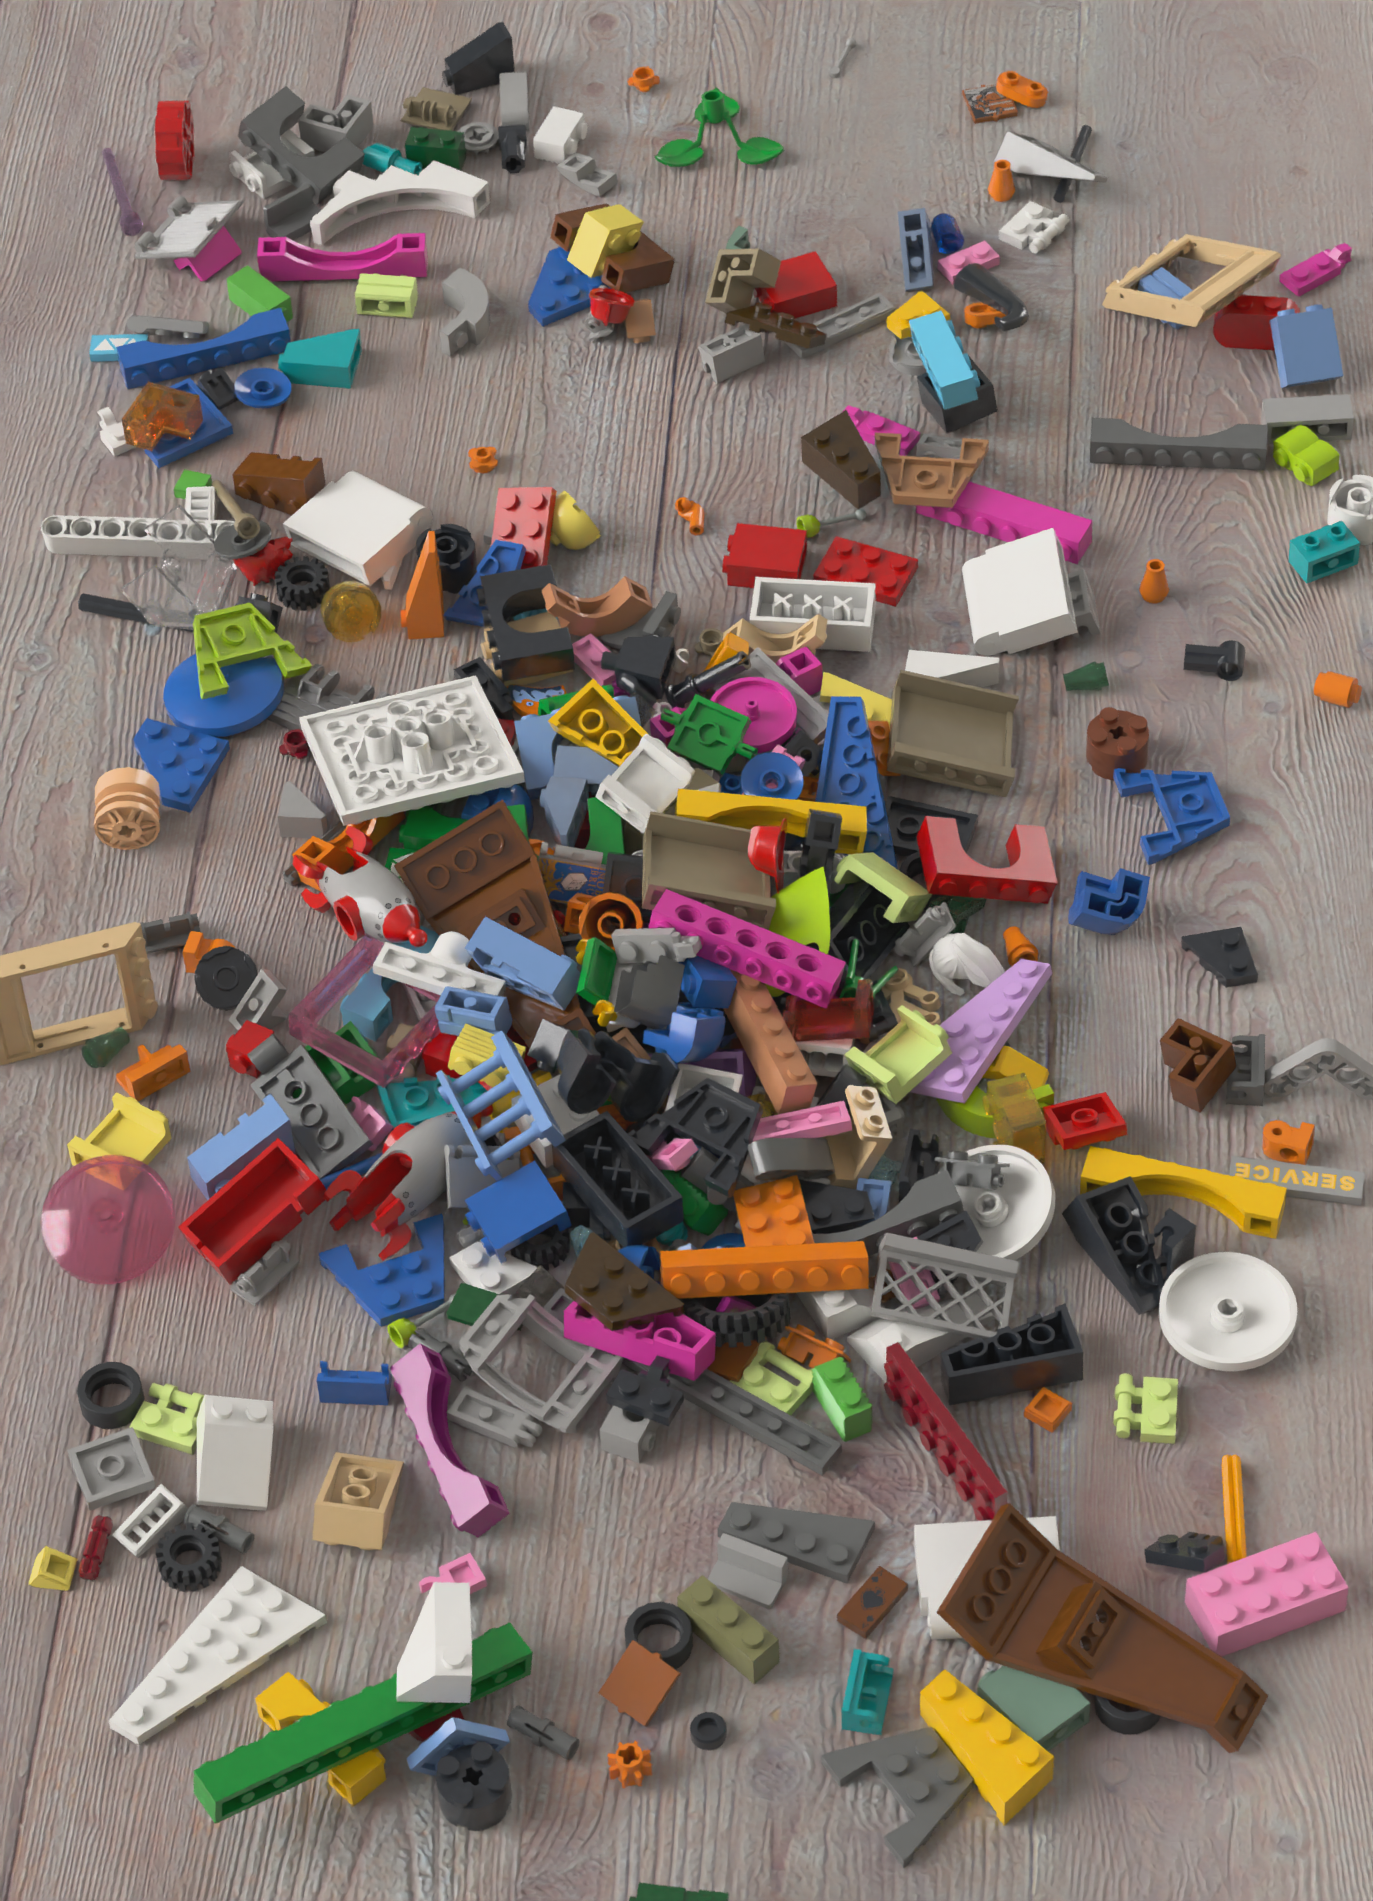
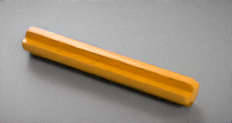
M1227 1454L1222 1458L1227 1564L1247 1557L1241 1458L1236 1454L1232 1456Z

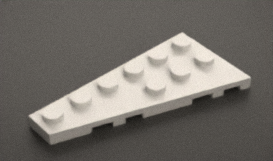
M240 1566L110 1718V1728L140 1745L174 1723L175 1717L191 1706L196 1708L206 1702V1697L217 1689H226L269 1661V1656L283 1646H292L300 1640V1635L313 1627L318 1629L327 1623L326 1615Z

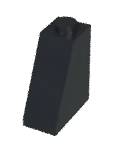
M503 21L495 24L444 59L445 70L442 71V77L445 86H450L455 95H460L500 84V73L515 72L512 36Z

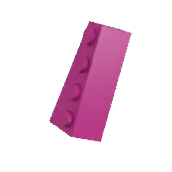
M575 1301L564 1310V1338L648 1366L652 1364L658 1355L670 1360V1373L693 1381L715 1360L716 1333L684 1314L674 1317L672 1312L654 1316V1322L642 1325L633 1324L625 1329L611 1331Z

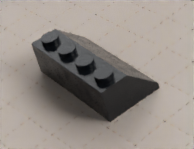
M864 880L850 884L829 909L830 947L828 955L846 962L839 984L841 988L844 986L848 973L850 952L854 939L859 941L855 976L862 977L867 982L895 947L896 940L901 938L910 928L908 922L892 923L883 916L892 899ZM810 943L807 945L808 947L819 951V946L817 945V943Z

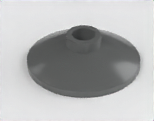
M258 520L260 524L258 535L252 539H243L236 532L234 525H231L223 530L215 539V551L219 556L227 559H238L253 555L263 549L270 541L272 536L270 526Z

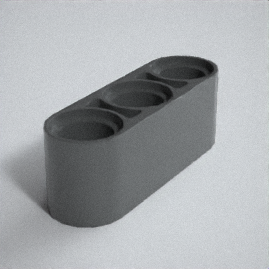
M766 1138L754 1141L748 1145L756 1180H779L798 1175V1179L816 1180L835 1173L829 1143L825 1138Z

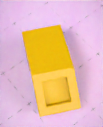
M1003 1046L982 1078L1003 1080L1009 1096H1016L1044 1086L1049 1076V1071L1015 1049Z

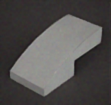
M576 152L557 165L558 171L569 181L599 197L618 183L616 173L597 168L594 158Z

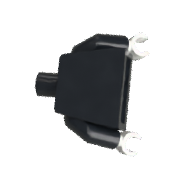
M657 634L627 637L624 639L619 653L603 652L601 668L603 670L615 671L617 687L625 690L631 696H635L646 709L651 708L653 710L651 718H654L664 713L663 710L665 708L672 709L669 703H658L657 700H662L672 670L682 673L688 667L689 652L683 648L676 651L674 637H660Z

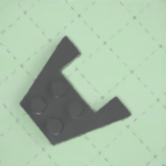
M932 1727L828 1752L821 1756L822 1765L840 1787L867 1770L873 1769L912 1818L884 1836V1844L903 1868L912 1861L913 1855L919 1847L928 1842L932 1837V1832L940 1822L949 1817L974 1787L972 1776Z

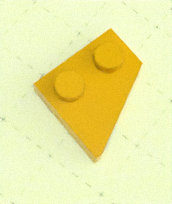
M921 291L887 317V328L902 340L912 336L909 320L942 311L946 321L950 320V314Z

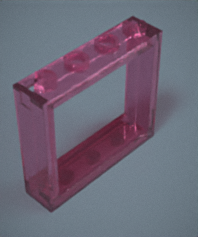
M366 934L289 1013V1033L296 1039L385 1088L392 1079H397L401 1075L404 1066L412 1058L415 1059L420 1055L424 1045L431 1038L438 1036L440 1028L434 1005L383 1060H380L317 1024L371 966L373 967L384 943ZM405 984L406 986L414 989L415 991L423 994L424 996L430 998L435 1002H438L441 996L439 994Z

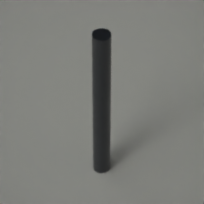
M1088 125L1081 127L1070 156L1076 159L1075 163L1080 162L1092 132V128ZM1061 178L1054 194L1056 202L1061 203L1064 201L1072 179Z

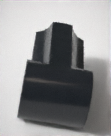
M526 125L498 126L502 169H506L511 174L519 173L522 168H525Z
M1233 640L1222 642L1219 647L1186 644L1184 670L1216 672L1217 676L1223 680H1238L1243 674L1245 647L1238 641Z

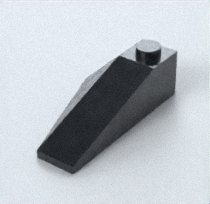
M1131 1176L1076 1196L1062 1212V1215L1077 1242L1138 1315L1159 1308L1160 1295L1165 1283L1161 1266L1156 1262L1153 1246L1155 1245L1154 1235L1149 1232L1147 1204Z

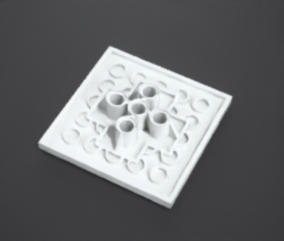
M476 676L299 717L301 729L343 826L359 824L378 817H389L395 813L411 809L417 810L424 806L440 802H450L457 798L479 795L486 791L508 788L525 782L524 771Z

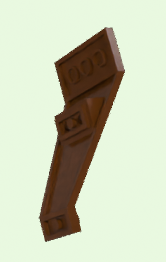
M504 800L497 802L394 865L402 881L412 893L423 916L439 936L452 931L464 935L470 941L486 916L559 956L566 955L536 853ZM518 913L520 915L521 921L518 925L510 923L509 918L511 914ZM471 958L467 968L484 973L475 960ZM506 987L502 994V997H507L512 1017V1027L524 1040L529 1050L542 1019L557 1023L571 1030L578 1031L586 1028L594 1036L597 1034L581 1008L577 993H575L565 1010L551 1006Z
M1010 1503L1000 1507L936 1612L987 1661L1204 1729L1228 1753L1239 1751L1269 1696L1244 1671L1059 1551Z

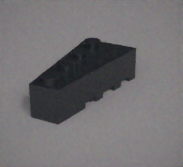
M1066 1303L1055 1307L1054 1313L1043 1317L1039 1313L1027 1318L1026 1324L1013 1329L1006 1326L997 1330V1334L985 1340L979 1337L940 1353L941 1382L949 1406L1083 1380V1349Z

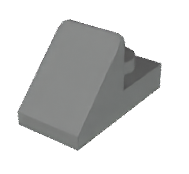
M261 969L229 1018V1021L238 1031L246 1020L271 1029L287 1018L277 1006L287 989L271 971Z

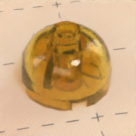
M354 580L342 581L332 586L325 593L321 602V618L326 629L336 639L344 642H357L364 639L362 635H366L370 631L373 633L381 620L382 607L375 593L365 584Z

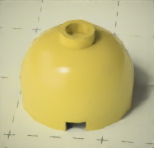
M563 491L556 497L550 540L555 546L561 543L571 550L584 549L600 538L601 535L589 516L575 504L576 501L566 491Z

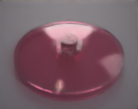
M120 1155L98 1156L73 1166L53 1185L45 1199L42 1210V1235L46 1247L55 1262L71 1276L93 1284L121 1283L146 1272L165 1253L174 1233L175 1206L165 1182L147 1164L134 1158Z

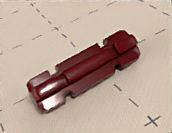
M97 1515L93 1519L91 1525L93 1531L89 1532L83 1553L85 1558L81 1560L79 1566L80 1577L84 1580L89 1579L93 1581L98 1578L101 1568L99 1565L102 1564L109 1541L107 1537L110 1536L113 1527L112 1520L108 1516Z

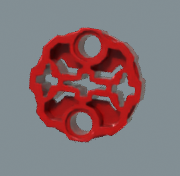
M159 101L157 104L155 153L161 180H188L192 178L195 146L194 122L189 101Z

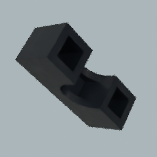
M809 809L797 880L814 870L824 867L829 897L832 884L833 860L835 851L838 848L843 818L839 813Z

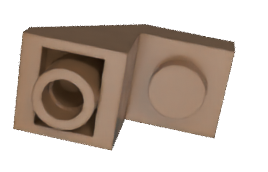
M651 299L634 300V305L625 319L627 338H633L634 343L650 341V336L656 335Z

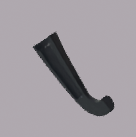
M978 263L969 264L956 275L954 289L1006 315L1002 318L995 317V325L1002 331L1018 328L1028 321L1029 314L1025 304L983 265Z

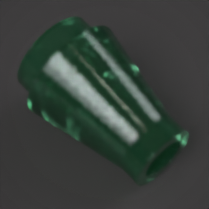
M1096 661L1063 674L1066 692L1072 690H1102L1101 687L1109 686L1104 662L1096 664Z
M118 1027L113 1031L86 1040L85 1045L81 1049L82 1056L92 1068L105 1067L130 1042V1037L125 1029Z

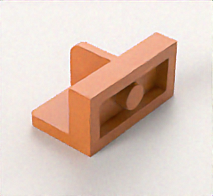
M142 1044L137 1047L140 1061L117 1073L116 1079L130 1097L140 1101L191 1072L187 1051L181 1044H178L173 1048L167 1045L151 1054Z

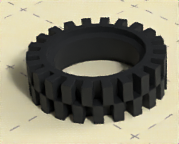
M788 1293L737 1295L735 1297L750 1301L757 1308L734 1313L715 1311L723 1296L683 1298L684 1315L716 1333L715 1347H722L724 1343H729V1348L737 1347L738 1342H743L744 1347L751 1346V1340H756L760 1344L766 1342L765 1336L773 1339L777 1337V1332L783 1333L786 1330L785 1326L790 1324L791 1316Z

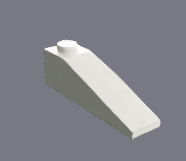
M977 1293L964 1300L974 1315L987 1308ZM954 1299L942 1301L938 1304L943 1308L954 1301ZM931 1305L916 1309L919 1316L929 1317L935 1313ZM958 1305L945 1312L952 1323L962 1324L969 1320ZM990 1312L980 1318L979 1322L982 1326H985L996 1318ZM881 1318L872 1321L848 1336L847 1342L886 1383V1372L884 1369L886 1347L899 1342L918 1368L967 1336Z
M434 1582L397 1667V1702L470 1703L472 1682L470 1583Z

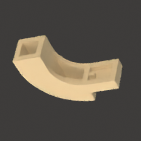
M817 614L793 632L773 634L758 629L742 618L724 632L723 639L727 633L731 632L749 642L748 656L758 647L776 664L780 658L805 646L815 656L816 649L824 644L827 637V619Z

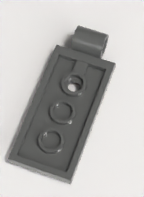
M272 1034L247 1054L255 1067L263 1074L251 1084V1087L262 1102V1099L271 1093L290 1119L295 1150L306 1166L319 1179L342 1170L374 1145L302 1044L289 1054L279 1039ZM296 1089H302V1094L298 1098H293V1092Z

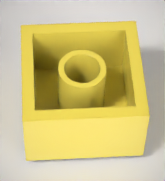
M621 204L586 212L567 260L590 278L602 275L607 256L633 250L634 245L640 238V230L644 221Z

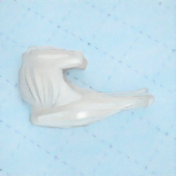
M965 933L947 934L944 938H940L930 951L929 962L934 976L947 990L959 996L965 993L964 989L958 987L952 979H969L973 984L986 988L1005 972L996 956L987 946Z

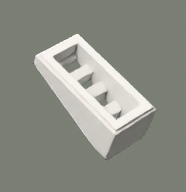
M213 486L188 487L186 489L185 519L216 520L217 496L215 488Z
M160 1484L112 1535L138 1558L157 1543L160 1538H163L165 1532L174 1529V1526L179 1525L184 1520L188 1508L166 1487ZM165 1504L170 1508L167 1513L161 1509ZM154 1513L161 1518L157 1523L150 1518ZM143 1522L151 1528L148 1533L139 1527ZM134 1531L142 1539L136 1543L128 1534Z

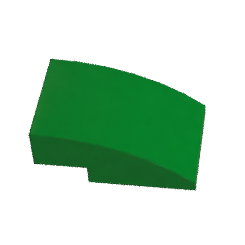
M351 1021L326 1041L321 1036H318L305 1047L345 1104L351 1102L353 1096L358 1098L377 1086L376 1080H384L392 1074L362 1032ZM296 1089L293 1092V1098H298L302 1094V1089Z

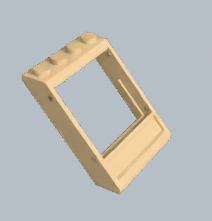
M1186 234L1178 241L1176 239L1171 240L1161 253L1157 254L1155 252L1151 254L1141 267L1134 266L1121 281L1118 279L1114 280L1105 290L1107 295L1102 305L1108 309L1197 327L1271 274L1278 264L1281 255L1276 251ZM1177 257L1226 266L1181 299L1138 291V283L1142 278L1149 274L1152 275V272L1161 267L1168 271L1172 261Z
M132 922L0 956V1066L142 1030L148 1019H152L156 1014L158 1003L155 999L154 982L151 979L150 962L145 948L146 941L143 938L140 923ZM114 954L125 1004L124 1008L32 1030L21 977Z

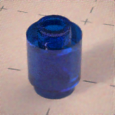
M947 213L939 214L933 218L931 233L938 250L943 254H953L959 251L964 245V237L956 219Z

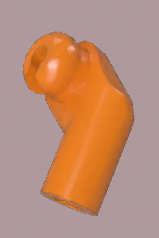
M686 497L679 498L675 502V509L682 518L690 522V533L701 535L704 532L703 508L699 504L689 501Z

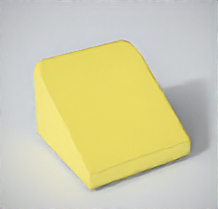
M45 1546L35 1559L29 1585L38 1588L68 1591L78 1559Z

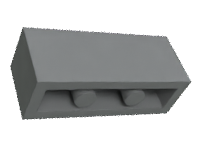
M1349 394L1262 399L1261 424L1267 425V444H1273L1274 440L1299 425L1309 428L1319 440H1352L1354 416Z

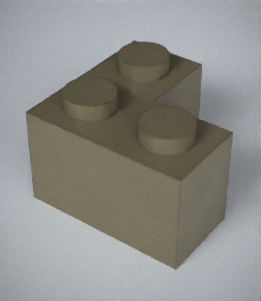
M759 248L719 249L705 303L725 314L729 311L749 307L754 288L775 287L781 260Z

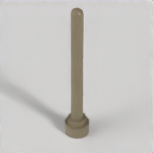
M214 480L211 486L215 488L216 495L235 519L234 528L243 539L256 537L260 531L258 520L254 515L244 513L222 482Z

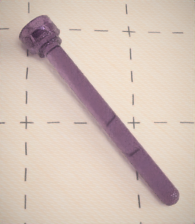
M105 148L102 151V156L122 212L119 219L121 230L127 236L137 235L143 229L141 217L138 213L132 211L113 151L110 148Z

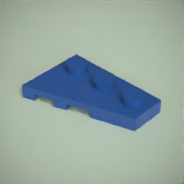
M495 540L476 567L477 572L467 586L464 585L458 593L460 597L453 607H449L444 613V618L448 621L484 627L481 610H485V606L479 607L476 589H481L480 576L520 570L526 552L525 546L523 544Z

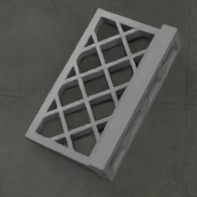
M885 1234L879 1245L877 1257L879 1262L870 1316L972 1338L981 1337L984 1340L997 1334V1332L985 1330L979 1322V1319L991 1312L999 1322V1329L1008 1326L1014 1278L1017 1275L1019 1261L896 1234ZM887 1261L900 1264L907 1274L894 1282L886 1271ZM924 1269L933 1271L940 1280L928 1289L917 1276ZM957 1276L966 1278L973 1289L960 1296L950 1281ZM911 1278L921 1293L908 1301L898 1286ZM884 1281L888 1285L885 1288H883ZM989 1284L1004 1286L1003 1298L995 1303L992 1302L983 1290ZM942 1286L946 1288L954 1301L943 1308L940 1307L931 1294ZM891 1290L902 1304L895 1310L880 1307L882 1296ZM975 1293L979 1295L987 1306L986 1309L974 1315L964 1301ZM925 1297L935 1313L929 1317L919 1316L912 1305ZM958 1305L969 1320L962 1324L952 1323L945 1312ZM1002 1305L1001 1312H1000L997 1307H999V1306Z

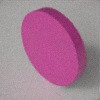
M745 677L733 680L719 688L710 699L750 718L752 722L744 735L743 743L758 748L757 753L770 751L778 744L782 745L793 734L797 724V706L794 697L783 685L767 678Z

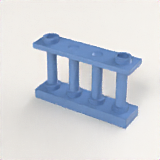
M502 1030L491 1037L497 1048L493 1051L494 1055L454 1082L442 1070L436 1073L441 1083V1086L438 1087L439 1093L448 1105L452 1104L479 1156L475 1159L478 1168L485 1177L490 1174L496 1181L503 1178L497 1165L536 1139L540 1138L543 1140L547 1138L554 1147L566 1141L516 1045ZM499 1067H507L509 1073L505 1075L506 1079L465 1105L460 1095L462 1091ZM511 1091H520L522 1097L518 1099L519 1103L481 1128H477L472 1118L474 1115ZM525 1114L528 1116L532 1114L535 1120L531 1123L532 1127L490 1153L485 1140Z

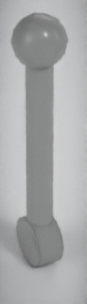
M849 38L846 41V48L836 66L829 70L830 77L837 78L840 76V68L851 48L856 46L855 39Z

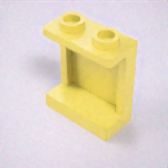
M116 1092L112 1097L114 1108L85 1140L74 1136L67 1146L73 1166L124 1192L171 1140L168 1119L163 1113L158 1110L152 1111L141 1105L136 1099L125 1097Z

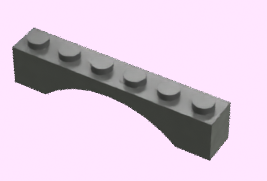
M1092 418L1090 463L1265 470L1267 425L1237 424L1227 430L1211 435L1171 437L1146 432L1122 419Z
M945 1170L915 1182L909 1193L896 1207L875 1221L845 1232L812 1235L814 1243L864 1241L867 1254L871 1256L878 1253L879 1245L886 1233L909 1238L918 1237L964 1212L957 1189L948 1171Z

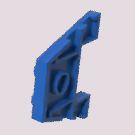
M1123 768L1114 769L1113 778L1120 796L1126 797L1153 792L1168 828V831L1140 836V846L1148 865H1152L1230 826V815L1212 772L1172 771V775L1154 774L1153 770L1141 769V773H1125Z
M442 1213L413 1222L414 1231L422 1247L421 1250L358 1270L347 1244L318 1253L320 1264L325 1269L328 1268L335 1275L336 1281L355 1296L357 1303L381 1327L401 1318L407 1319L434 1310L445 1303V1245Z

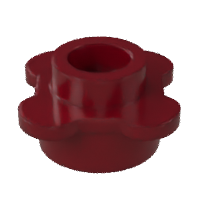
M299 729L288 731L284 735V744L280 745L279 752L282 755L289 754L297 759L306 758L309 745L303 731Z

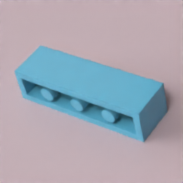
M942 311L909 320L913 344L944 409L978 400L976 387L980 386L976 370H972L968 354L964 353L960 337H955L956 334L952 321H946Z

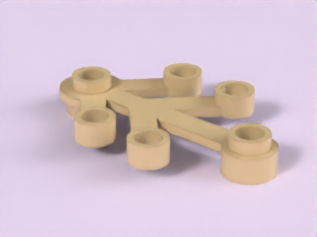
M898 968L894 976L882 987L886 1000L891 998L889 1006L898 1024L901 1018L897 1009L901 1005L911 1011H919L926 1021L933 1026L935 1024H942L940 1015L935 1012L941 1007L938 993L934 991L928 992L913 985L911 975L905 969ZM904 995L920 1001L922 1008L905 1001ZM862 1025L857 1028L859 1040L861 1043L869 1044Z

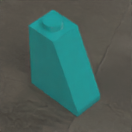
M351 329L287 343L284 354L279 356V371H283V374L289 378L291 384L351 389L362 353L360 329Z

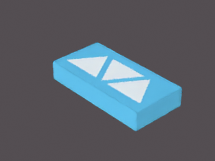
M148 334L92 335L89 353L90 361H119L117 346L143 340L149 341Z

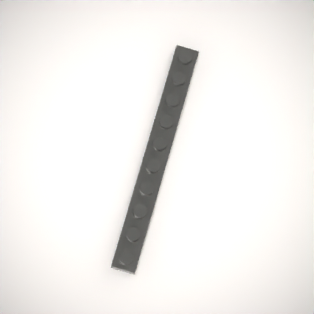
M560 1288L543 1308L564 1324V1310L574 1300L565 1294L563 1288ZM623 1357L622 1364L640 1373L641 1370L649 1371L650 1366ZM705 1369L695 1381L669 1373L667 1377L670 1380L669 1387L683 1392L684 1399L822 1476L842 1452L841 1443L708 1369Z

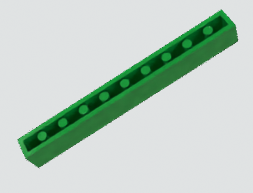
M510 1622L499 1628H491L483 1635L472 1640L470 1703L531 1675L533 1652ZM395 1673L390 1679L375 1686H367L358 1694L343 1701H335L326 1709L311 1716H303L296 1723L279 1731H271L263 1738L249 1745L239 1746L231 1753L217 1760L203 1763L194 1770V1794L213 1822L217 1824L469 1703L397 1702V1673Z

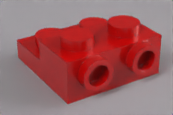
M1106 1092L1043 1107L1045 1130L1055 1145L1060 1144L1063 1150L1080 1149L1088 1144L1101 1141L1109 1142L1117 1137L1127 1135L1126 1122Z

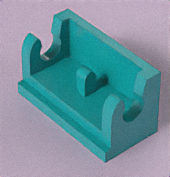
M854 1649L842 1706V1730L882 1735L894 1668L887 1667L890 1658L887 1656Z

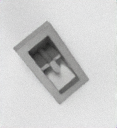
M291 781L286 782L278 812L281 837L311 838L315 836L320 839L328 832L326 815Z

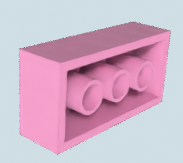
M1313 1532L1207 1571L1206 1573L1188 1578L1186 1580L1185 1604L1210 1649L1223 1657L1346 1611L1349 1587L1317 1532Z

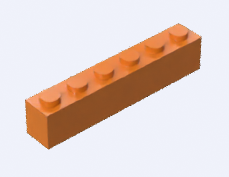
M864 1241L660 1251L661 1286L677 1299L869 1289L868 1254Z

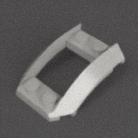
M512 1294L497 1295L459 1342V1347L471 1369L490 1387L521 1410L564 1433H577V1423L608 1383L615 1381L623 1362V1357L613 1356L605 1351L564 1338V1324L538 1304L536 1298L532 1295H529L527 1298L513 1299ZM521 1324L526 1326L556 1352L576 1364L547 1402L515 1384L490 1363Z

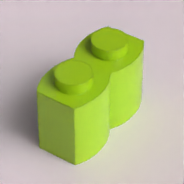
M1303 425L1295 427L1273 441V458L1279 466H1284L1286 469L1293 471L1295 477L1307 485L1314 486L1339 470V453L1329 443L1319 440L1314 432Z

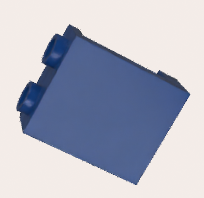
M535 1160L465 1199L470 1211L465 1214L467 1221L474 1232L479 1229L481 1230L484 1238L480 1239L484 1249L489 1257L496 1255L501 1264L507 1261L505 1256L507 1251L556 1224L560 1232L572 1226L565 1207Z

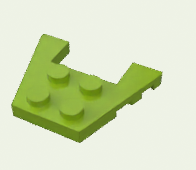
M250 602L194 617L193 628L200 697L202 700L227 694L229 685L220 667L268 655L274 656L285 679L306 674L312 667L306 658L302 659L294 651L295 647L288 640L284 641L275 632V627Z

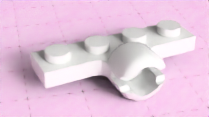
M452 931L440 935L433 949L427 954L385 942L373 964L374 974L439 995L442 994L447 986L502 996L506 989L505 980L467 968L472 958L465 949L469 939L460 933Z

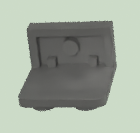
M666 591L656 609L652 608L638 622L624 630L602 635V644L620 650L624 639L627 637H642L649 634L668 637L674 626L678 623L681 614V608L678 607L677 594Z

